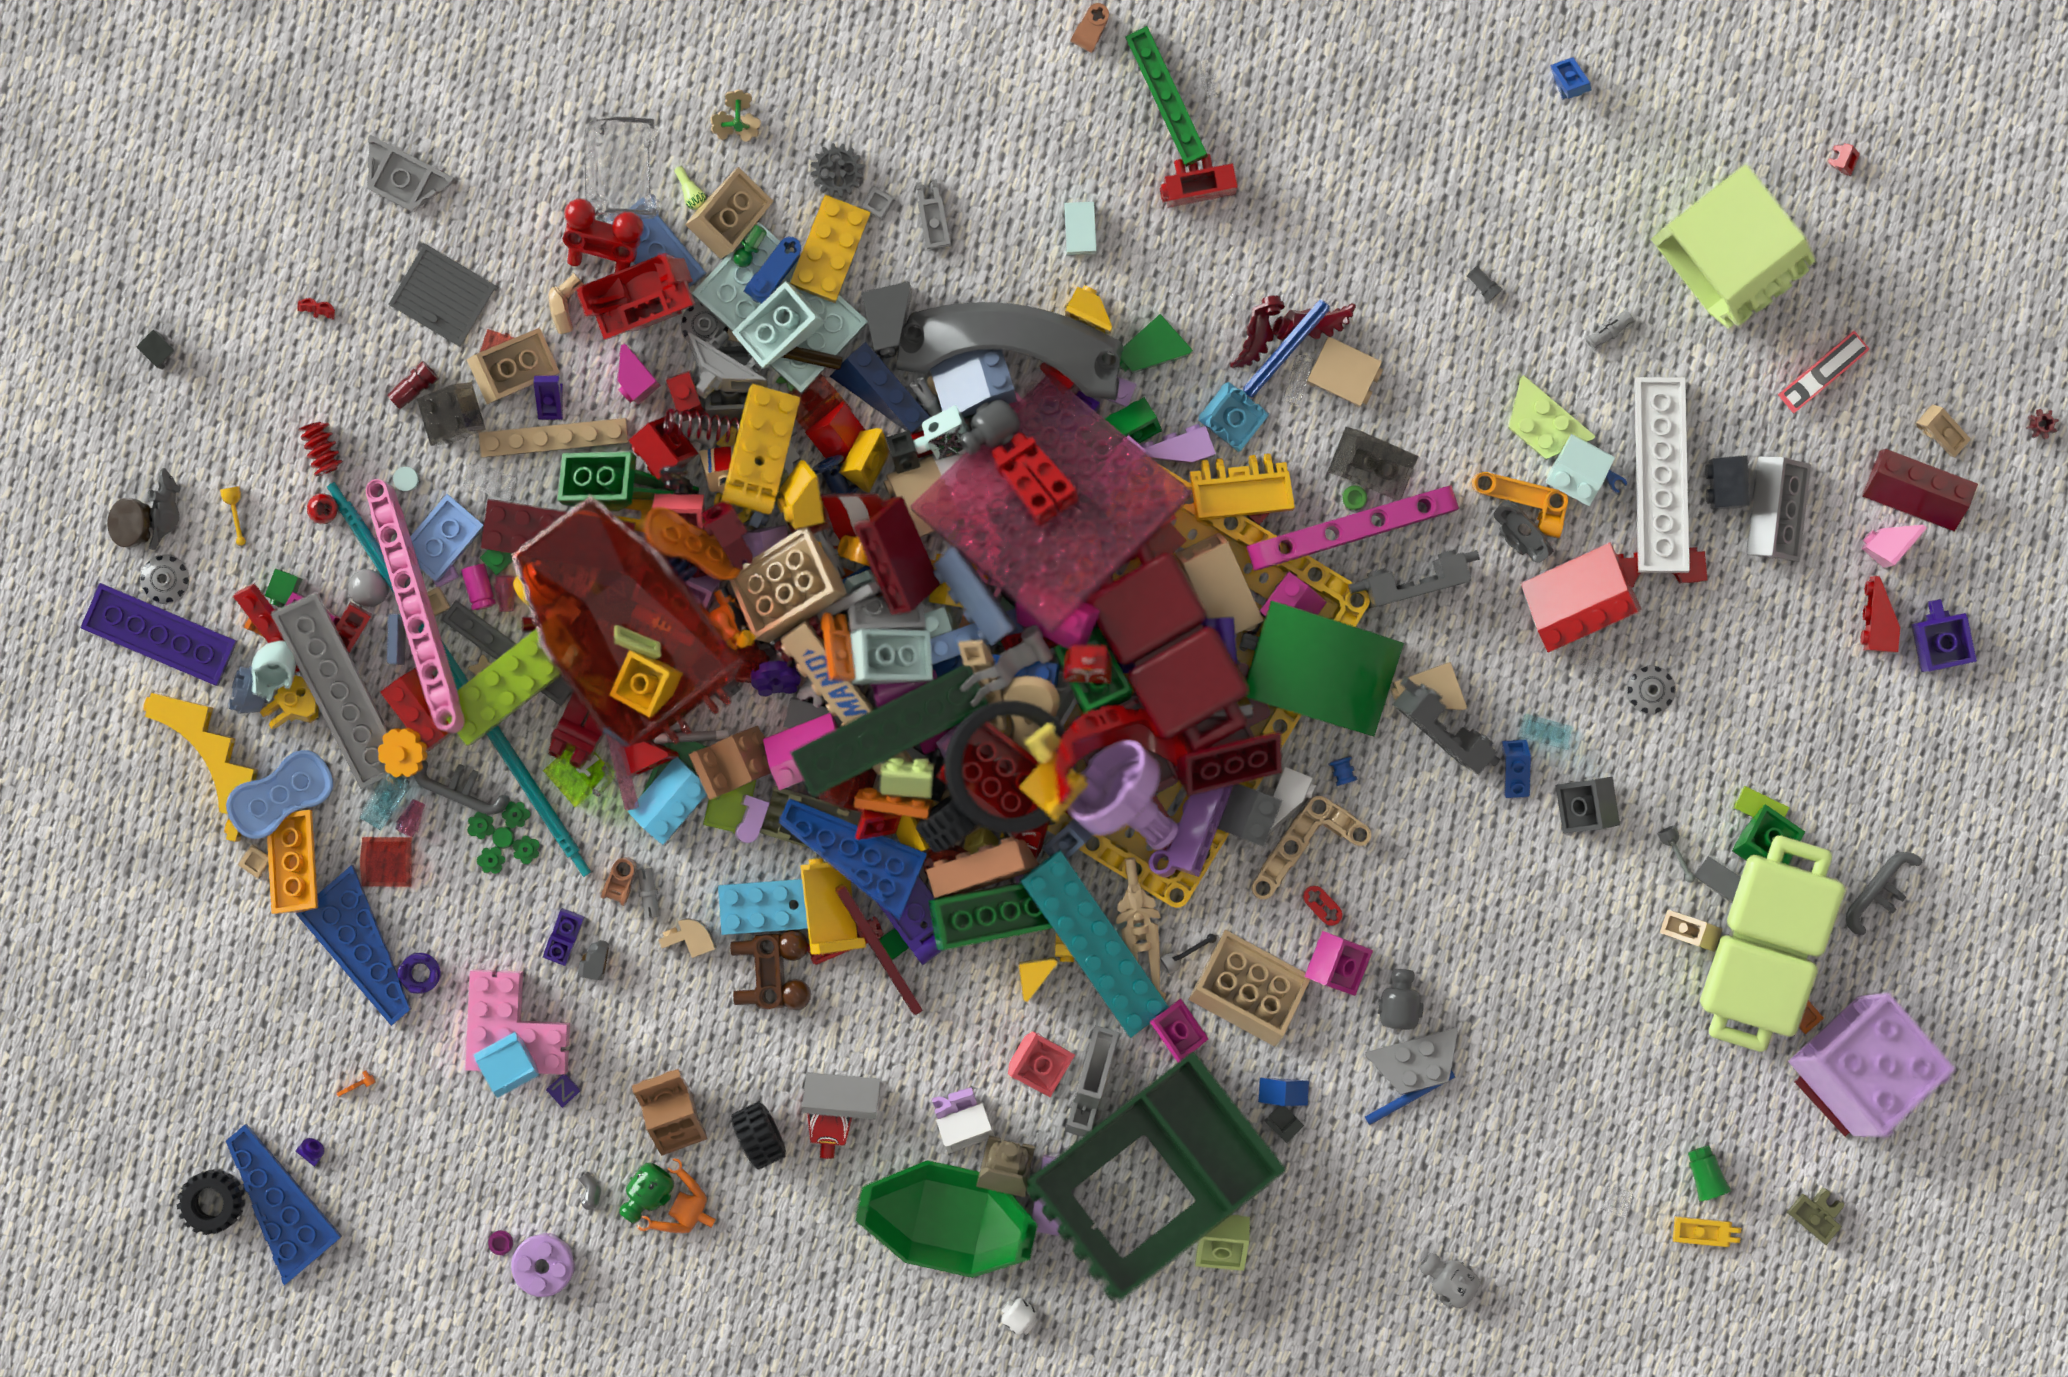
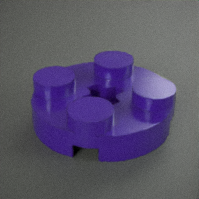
M785 661L765 662L759 665V670L755 671L753 669L751 671V684L754 689L758 690V694L764 697L770 696L773 693H795L797 686L801 682L800 672L796 665H794V668L788 667Z

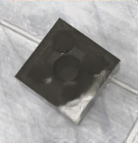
M472 382L452 384L417 398L430 446L450 444L486 430Z

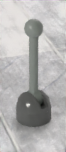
M1672 825L1659 831L1657 834L1661 842L1667 846H1672L1686 874L1685 880L1689 883L1693 882L1695 876L1690 873L1676 845L1679 840V832L1676 826Z

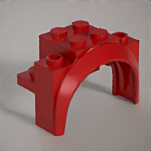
M662 253L582 285L576 290L585 316L596 317L604 340L628 331H639L680 315L682 314L681 310L695 305L688 283L693 282L685 259L674 258V256L667 253Z

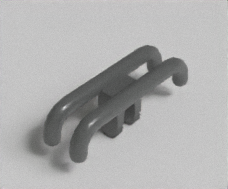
M426 760L422 761L423 769L414 775V779L421 787L483 814H498L505 810L510 801L507 795H500L494 804H488L470 796L479 773L475 770L470 773L462 792L458 791L457 787L465 767L461 764H458L449 786L432 780L427 776L428 762Z
M1898 852L1888 859L1846 913L1847 926L1854 934L1864 935L1866 933V928L1861 924L1860 917L1873 900L1877 901L1891 913L1897 910L1879 892L1884 888L1897 900L1903 902L1906 896L1888 881L1905 862L1911 866H1920L1922 864L1921 857L1910 852Z

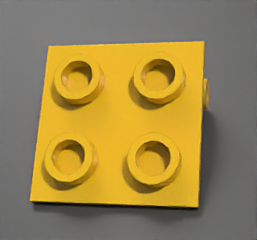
M1052 750L1050 754L1053 757L1045 763L1042 762L1019 788L1056 821L1089 784L1085 781L1086 778L1082 774H1077L1071 769L1067 779L1073 791L1064 804L1058 805L1055 767L1056 753Z

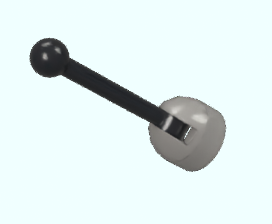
M1212 933L1208 934L1205 940L1180 955L1175 953L1165 954L1160 957L1161 962L1167 972L1172 974L1180 968L1181 959L1208 943H1214L1216 936Z

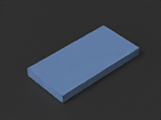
M644 197L626 211L638 215L643 221L644 226L642 236L640 237L641 242L634 261L635 265L662 253L670 254L674 258H684L693 282L688 283L689 288L707 274Z

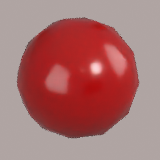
M318 493L308 501L307 514L313 522L328 524L337 516L338 505L331 495Z

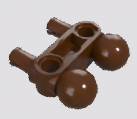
M788 930L783 934L755 935V938L752 940L731 942L730 950L732 956L753 955L755 957L756 972L755 990L734 991V1005L756 1004L759 1009L787 1007L790 1010L796 1011L808 1005L811 999L809 986L802 980L793 979L785 983L783 958L789 961L800 960L808 951V941L803 933L798 930ZM765 940H770L773 943L774 950L772 953L764 951L763 943ZM769 989L775 991L777 995L774 1003L766 999V992Z

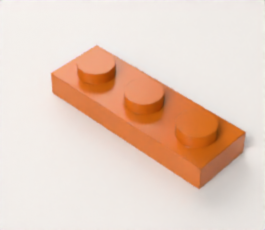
M864 788L859 789L855 797L854 807L928 819L932 810V800H926L924 797L881 794L876 789Z

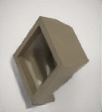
M989 1135L983 1154L977 1187L1025 1197L1035 1146L1024 1143L1021 1146L1019 1143L1006 1140L1001 1142V1138Z

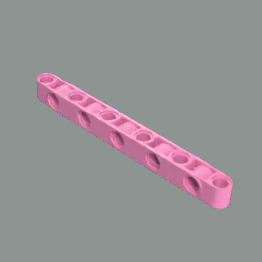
M374 479L366 486V496L425 697L436 726L449 733H457L464 726V717L405 517L394 488L382 480ZM384 488L383 494L378 497V491ZM397 533V539L391 542L393 534ZM411 578L410 585L405 588L406 580ZM424 623L425 628L423 632L419 634L418 629L420 625ZM438 669V676L432 679L433 672ZM452 715V722L447 726L446 719Z

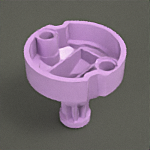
M1130 740L1111 744L1089 760L1087 768L1080 772L1086 778L1085 781L1089 785L1068 807L1070 815L1087 831L1093 834H1107L1127 824L1130 828L1144 836L1146 843L1154 850H1159L1169 845L1177 834L1178 826L1171 818L1165 817L1151 800L1159 780V766L1156 760L1138 743Z

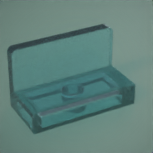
M1524 714L1518 737L1555 748L1569 750L1570 745H1568L1573 726Z

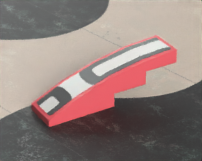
M1855 331L1851 332L1782 390L1778 396L1794 414L1869 351V347Z

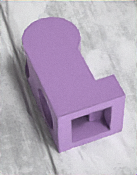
M743 795L741 804L747 807L742 822L735 829V835L739 841L751 843L759 835L769 802Z

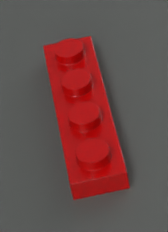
M253 583L237 591L233 598L268 643L285 641L271 615L275 609L256 584ZM296 664L295 673L298 672V671H300L299 668H298V666H297V664Z

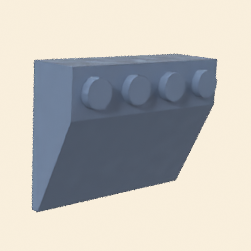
M980 349L964 352L945 359L930 369L942 411L957 405L962 416L966 417L976 414V410L986 402L989 404L995 400H1003L1008 404L1017 402L1004 354L1000 349Z
M951 547L933 564L936 568L933 572L941 584L947 583L951 589L948 591V594L956 604L960 602L965 608V611L962 612L970 624L976 623L980 629L977 634L985 644L989 642L993 646L1017 629V626L959 547Z

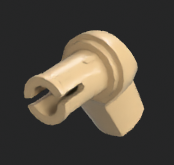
M575 273L559 287H552L548 293L551 316L559 334H565L573 330L568 308V298L580 286L584 285Z

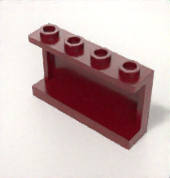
M901 496L884 500L881 503L883 508L869 520L857 522L853 526L891 615L911 612L941 585L933 573L935 570L905 500Z

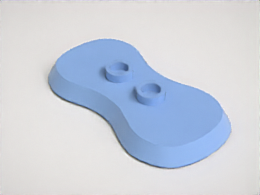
M309 750L296 751L288 755L269 776L237 786L227 798L226 809L234 827L245 837L251 839L264 838L273 833L289 814L324 802L332 791L333 778L328 766L319 755Z

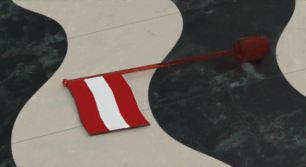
M878 493L820 494V500L827 509L833 530L839 540L845 535L857 537L853 526L857 522L871 519L883 508L881 504L883 499Z

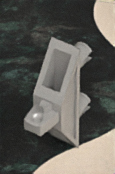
M717 327L706 341L688 332L689 346L701 373L699 377L701 381L696 386L697 394L706 398L714 389L717 391L720 389L723 392H748L752 384L767 388V379L758 375L762 367L753 357L746 365H742L718 350L729 339L726 331L720 334V327Z

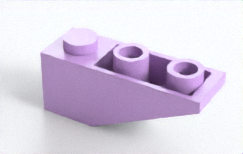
M1199 424L1186 428L1185 434L1177 436L1175 432L1163 436V442L1154 444L1153 441L1141 444L1147 451L1142 457L1145 459L1193 464L1215 456L1216 453L1206 426L1200 428Z

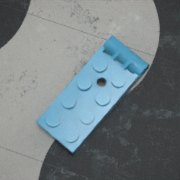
M802 879L718 885L722 935L808 929ZM792 900L798 902L799 906L797 909L791 908L790 902Z

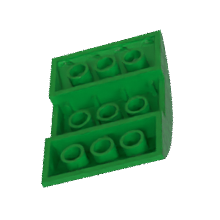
M1271 601L1246 678L1250 688L1249 694L1246 697L1375 737L1404 643Z

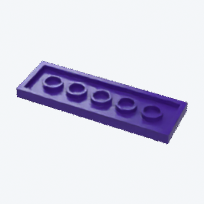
M99 583L80 627L85 631L215 686H219L237 644L235 639L103 583Z

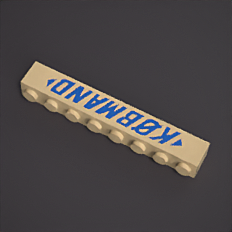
M806 619L782 637L781 642L783 644L781 647L788 657H794L798 663L796 665L798 671L804 677L808 676L813 682L811 684L812 689L819 697L823 696L828 702L826 707L834 717L838 715L843 722L841 726L874 710L875 708L857 684H852V681L829 680L825 642L815 633L816 630ZM906 750L893 756L902 757L904 761L914 762ZM883 762L872 767L879 776L881 775Z

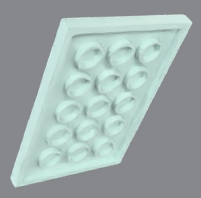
M759 222L756 225L764 228L767 234L758 247L759 252H752V263L745 268H741L734 263L733 255L735 251L739 248H744L740 242L736 249L728 254L692 293L701 304L732 332L761 305L753 301L743 291L751 278L760 270L780 243ZM788 249L785 250V253L787 254L791 252ZM798 261L787 274V276L784 278V280L781 282V284L778 286V288L785 281L790 284L791 278L793 276ZM798 289L823 318L825 323L797 347L838 355L868 323L840 295H838L836 303ZM782 357L770 364L800 394L826 368Z

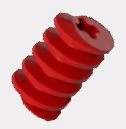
M316 422L298 429V431L305 432L301 435V440L309 441L304 445V448L312 450L307 457L309 459H316L311 463V468L318 469L314 476L331 473L337 470V466L343 462L342 460L334 459L340 453L339 450H331L336 441L327 440L333 435L332 432L324 431L330 425L329 423Z

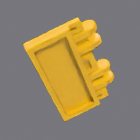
M1264 454L1265 474H1259L1257 458L1255 455H1250L1248 459L1249 466L1228 468L1229 477L1226 478L1223 459L1218 458L1215 462L1217 479H1211L1208 460H1201V471L1190 472L1196 519L1206 520L1293 511L1295 506L1287 463H1276V473H1274L1271 454Z

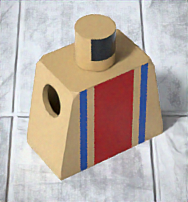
M735 445L699 451L703 473L710 492L723 494Z

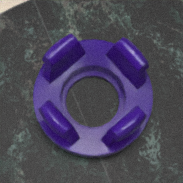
M415 953L408 956L398 969V978H400L403 986L409 992L415 994L431 991L438 984L441 974L438 962L426 953ZM417 964H424L430 970L429 978L424 982H418L412 977V969Z

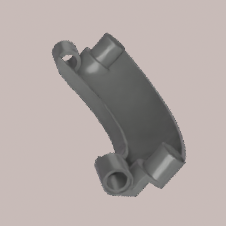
M998 302L951 304L911 313L903 330V337L897 355V370L925 374L935 365L957 354L980 349L1009 350L1035 357L1055 367L1074 382L1088 397L1109 400L1117 399L1119 379L1117 376L1124 349L1123 344L1118 339L1087 324L1051 311L1020 304Z

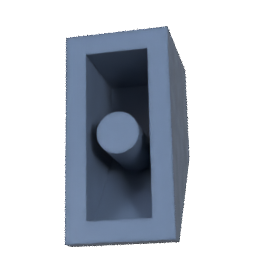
M1074 818L1046 843L1042 849L1049 856L1060 850L1067 859L1094 834L1087 831Z

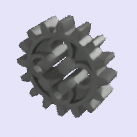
M834 143L831 144V150L822 147L824 154L816 153L815 157L818 162H811V167L816 169V171L810 172L811 177H818L814 181V185H822L821 193L829 190L830 197H833L835 192H838L840 198H843L844 191L851 195V187L859 188L860 186L856 180L863 179L864 177L863 174L858 172L864 169L863 164H857L861 159L860 155L853 157L854 149L850 148L848 151H845V144H841L840 149H836ZM833 155H839L838 164L840 169H845L847 165L854 167V170L850 173L845 170L840 171V177L844 181L840 187L835 185L836 176L834 172H829L828 176L821 175L823 169L834 170V163L831 161Z

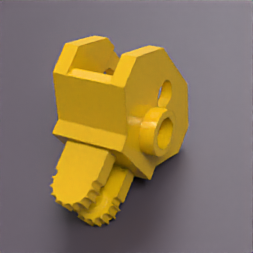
M294 675L289 689L285 688V685L278 688L277 695L274 696L275 700L260 711L263 717L269 716L280 707L284 711L269 722L271 729L279 727L288 720L292 722L297 719L311 723L319 718V707L303 677Z

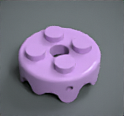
M542 1233L527 1238L518 1246L512 1258L511 1270L516 1284L523 1291L536 1297H547L560 1292L569 1283L575 1271V1263L571 1248L566 1242L555 1234ZM537 1260H546L549 1264V1270L544 1273L539 1272L536 1269Z

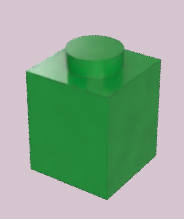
M275 569L264 596L271 599L270 604L282 608L287 603L291 594L298 592L302 578L280 569Z

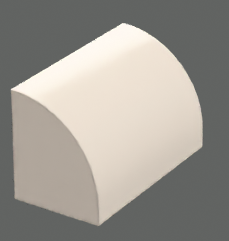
M983 1103L936 1120L945 1148L949 1154L988 1140L989 1135L995 1137Z

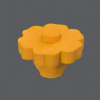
M395 728L383 735L384 744L378 747V758L380 762L386 763L385 771L392 774L396 778L403 775L411 777L423 769L422 761L427 759V746L425 743L420 742V734L413 731L411 728L402 730Z

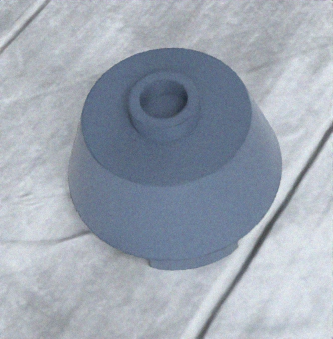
M240 666L232 684V697L234 698L229 700L228 709L235 710L238 714L260 712L263 704L268 701L266 697L262 698L261 695H255L252 691V667Z

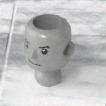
M1429 1253L1419 1266L1420 1271L1424 1275H1430L1434 1278L1432 1289L1439 1296L1440 1302L1446 1306L1464 1308L1479 1290V1277L1472 1270L1464 1266L1463 1262L1449 1260L1444 1264L1437 1254Z

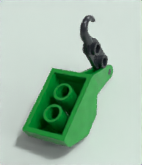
M632 452L562 453L557 501L563 505L580 509L610 512L620 511L631 505L632 499L654 500L655 494H699V488L693 486L689 479L681 476V474L688 475V471L680 467H662L659 471L661 479H657L652 474L636 470L637 456ZM634 483L664 490L634 487Z

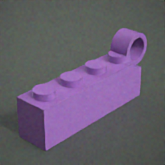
M1234 785L1191 795L1185 801L1181 821L1177 823L1178 830L1172 844L1166 851H1155L1149 859V867L1155 874L1160 877H1169L1177 869L1199 877ZM1163 857H1168V866L1164 870H1158V861Z

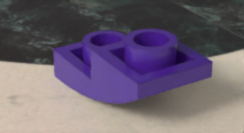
M562 908L553 932L549 937L543 958L566 966L585 916Z

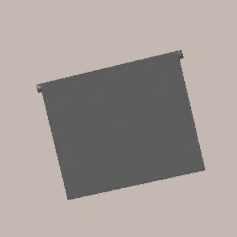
M422 242L420 252L388 305L461 347L493 291H497L499 287Z

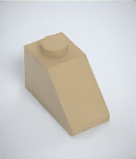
M1667 910L1660 933L1715 952L1723 929Z

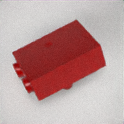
M1208 154V157L1201 160L1203 169L1199 170L1198 163L1196 162L1188 166L1189 172H1186L1183 160H1175L1176 174L1165 176L1163 184H1160L1162 203L1167 202V206L1170 208L1235 195L1238 186L1233 163L1213 167L1211 156Z

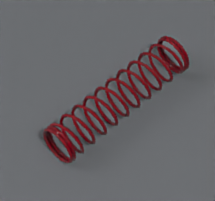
M669 408L666 412L664 419V433L666 435H671L675 423V413L678 412L680 417L678 436H681L682 420L684 415L688 413L690 422L687 437L689 438L692 432V420L697 414L699 417L697 439L701 436L704 417L707 416L709 421L706 435L707 440L711 436V423L717 417L716 441L720 440L721 423L726 418L728 428L725 441L726 443L729 442L730 426L733 420H736L738 427L735 436L736 443L740 426L736 417L729 421L727 416L720 420L717 414L710 419L707 413L700 417V414L695 412L691 417L688 410L682 415L678 409L674 411L673 408Z

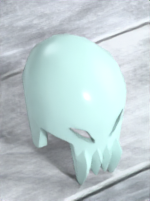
M285 641L268 643L256 653L252 661V691L255 695H261L262 698L266 697L268 702L271 701L275 689L281 688L284 685L285 688L289 689L294 678L296 662L293 653Z

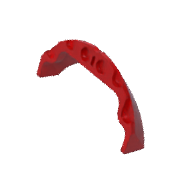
M1121 705L1101 707L1096 711L1091 710L1074 721L1064 733L1059 743L1055 764L1058 805L1064 804L1073 791L1067 779L1073 766L1083 756L1096 749L1116 742L1130 740L1138 743L1143 749L1159 754L1176 766L1177 759L1185 754L1192 753V750L1182 733L1172 739L1162 738L1144 709L1137 711L1126 709Z

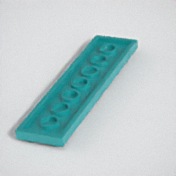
M1060 850L1019 879L1130 1038L1148 1026L1150 1020L1169 1008Z

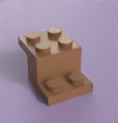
M758 725L689 754L709 800L771 774L763 742L765 736Z
M679 1069L665 1072L657 1077L632 1085L633 1093L642 1109L647 1132L661 1156L708 1139L706 1131L699 1120L693 1095Z

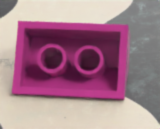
M1037 578L1024 582L1015 605L1018 624L1026 628L1037 625L1044 637L1067 649L1072 645H1087L1100 612L1099 609Z
M831 713L763 739L769 768L779 790L803 781L790 751L838 728Z

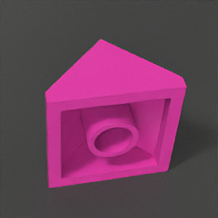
M1179 999L1165 1011L1150 1020V1023L1177 1062H1180L1208 1040V1037L1182 999Z

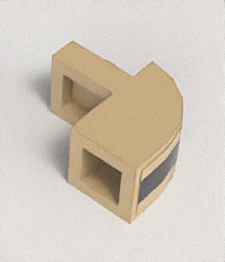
M691 918L678 921L681 928L680 931H677L676 927L662 932L664 937L658 939L661 948L685 940L692 958L717 948L708 927L699 920Z

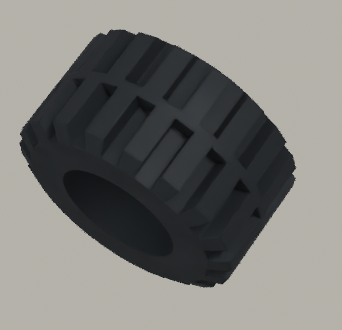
M950 795L932 808L928 819L921 818L916 829L934 852H940L962 840L978 824L973 822L958 808Z
M757 1101L731 1115L732 1126L737 1139L753 1167L760 1170L786 1157V1149L780 1132L763 1103Z
M207 1170L191 1177L187 1183L183 1184L181 1187L182 1192L178 1193L177 1199H180V1203L177 1204V1210L181 1209L179 1217L186 1220L184 1225L187 1228L191 1226L193 1227V1232H202V1235L217 1234L229 1228L238 1220L237 1218L243 1212L241 1208L245 1205V1200H242V1196L245 1194L243 1190H239L238 1186L241 1185L239 1181H234L232 1179L234 1176L230 1173L226 1175L224 1174L225 1171ZM205 1188L216 1190L222 1197L223 1209L217 1216L205 1214L199 1206V1194Z

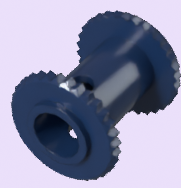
M835 455L822 460L813 467L812 471L815 474H822L831 494H854L859 487L856 485L849 486L846 478L839 473L841 469L839 463L844 459L842 455Z

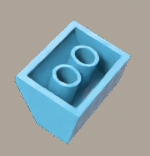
M677 757L666 766L627 812L644 830L664 845L707 794L698 774Z

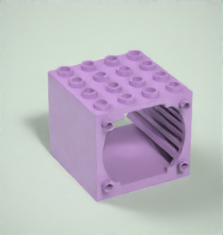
M1889 993L1857 996L1788 1061L1853 1136H1863V1138L1867 1136L1889 1137L1894 1132L1892 1128L1940 1083L1945 1084L1951 1078L1949 1075L1955 1070Z

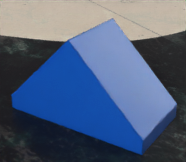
M1260 1077L1258 1102L1280 1106L1308 1105L1309 1081Z

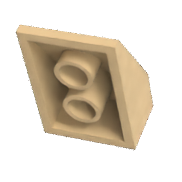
M737 167L696 210L685 225L721 259L736 249L773 203V200Z
M540 328L484 350L467 359L487 405L534 385V376H554L560 373Z

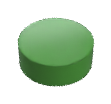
M1353 485L1343 492L1342 502L1350 510H1359L1366 504L1367 494L1362 487Z

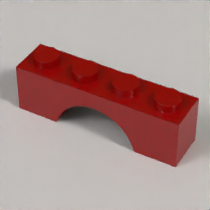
M1697 547L1689 548V572L1672 573L1679 584L1708 581L1705 551L1698 552ZM1638 552L1633 553V558H1624V554H1616L1633 588L1640 574L1638 573Z

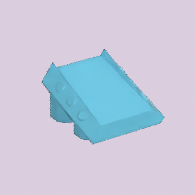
M1227 382L1221 386L1210 403L1199 414L1198 420L1240 452L1269 416V413L1251 400L1244 391Z
M516 1032L474 1054L482 1074L497 1098L539 1076L535 1061L524 1041Z

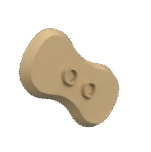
M1021 676L1013 678L1011 683L1004 687L1003 690L1004 701L1027 702L1042 708L1053 717H1056L1060 697L1057 689L1051 682L1039 677ZM1010 715L1012 728L1009 738L1034 757L1024 741L1041 727L1026 718Z

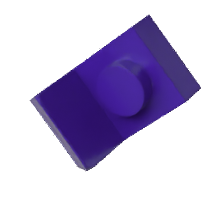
M534 376L533 384L538 420H563V383H560L559 376Z

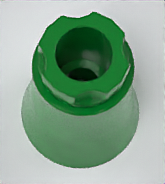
M1709 1145L1688 1152L1689 1160L1691 1161L1689 1164L1697 1187L1699 1202L1713 1199L1732 1191Z

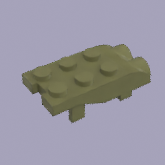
M774 786L759 833L809 848L779 823L789 798L857 826L862 812L789 789L779 790L777 786Z

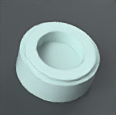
M401 467L394 473L393 482L399 490L409 492L417 487L419 476L414 469Z

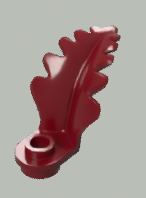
M1280 296L1265 297L1261 300L1262 304L1252 308V318L1247 327V335L1249 337L1243 344L1245 349L1235 361L1230 363L1231 368H1242L1244 365L1251 366L1253 360L1256 362L1260 361L1259 353H1268L1266 343L1272 342L1274 338L1269 316L1277 315L1280 313V310L1285 308Z
M1351 303L1348 306H1343L1341 310L1340 308L1332 312L1329 310L1308 335L1314 339H1319L1321 333L1332 337L1334 335V328L1339 332L1343 331L1342 324H1349V317H1353L1356 304ZM1290 309L1284 317L1280 316L1276 319L1272 333L1276 335L1277 339L1285 340L1311 309L1303 311Z

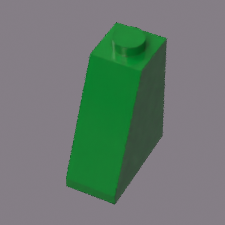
M1159 314L1123 346L1120 368L1124 372L1129 370L1133 374L1187 357L1193 350L1165 318Z

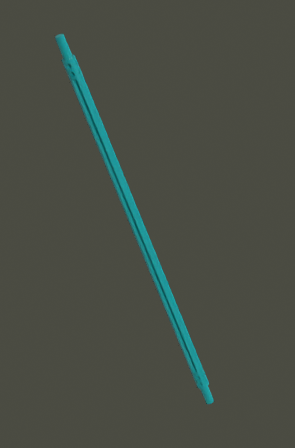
M335 482L329 484L327 489L338 504L339 512L394 593L380 545L351 501L346 500ZM424 623L420 625L419 633L423 632L425 628ZM443 643L453 680L458 690L469 680ZM497 725L486 735L567 858L570 857L583 877L591 873V870L578 852L580 851L579 847Z

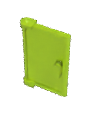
M757 780L708 800L703 825L731 831L735 834V829L742 822L747 807L741 804L743 795L753 797Z

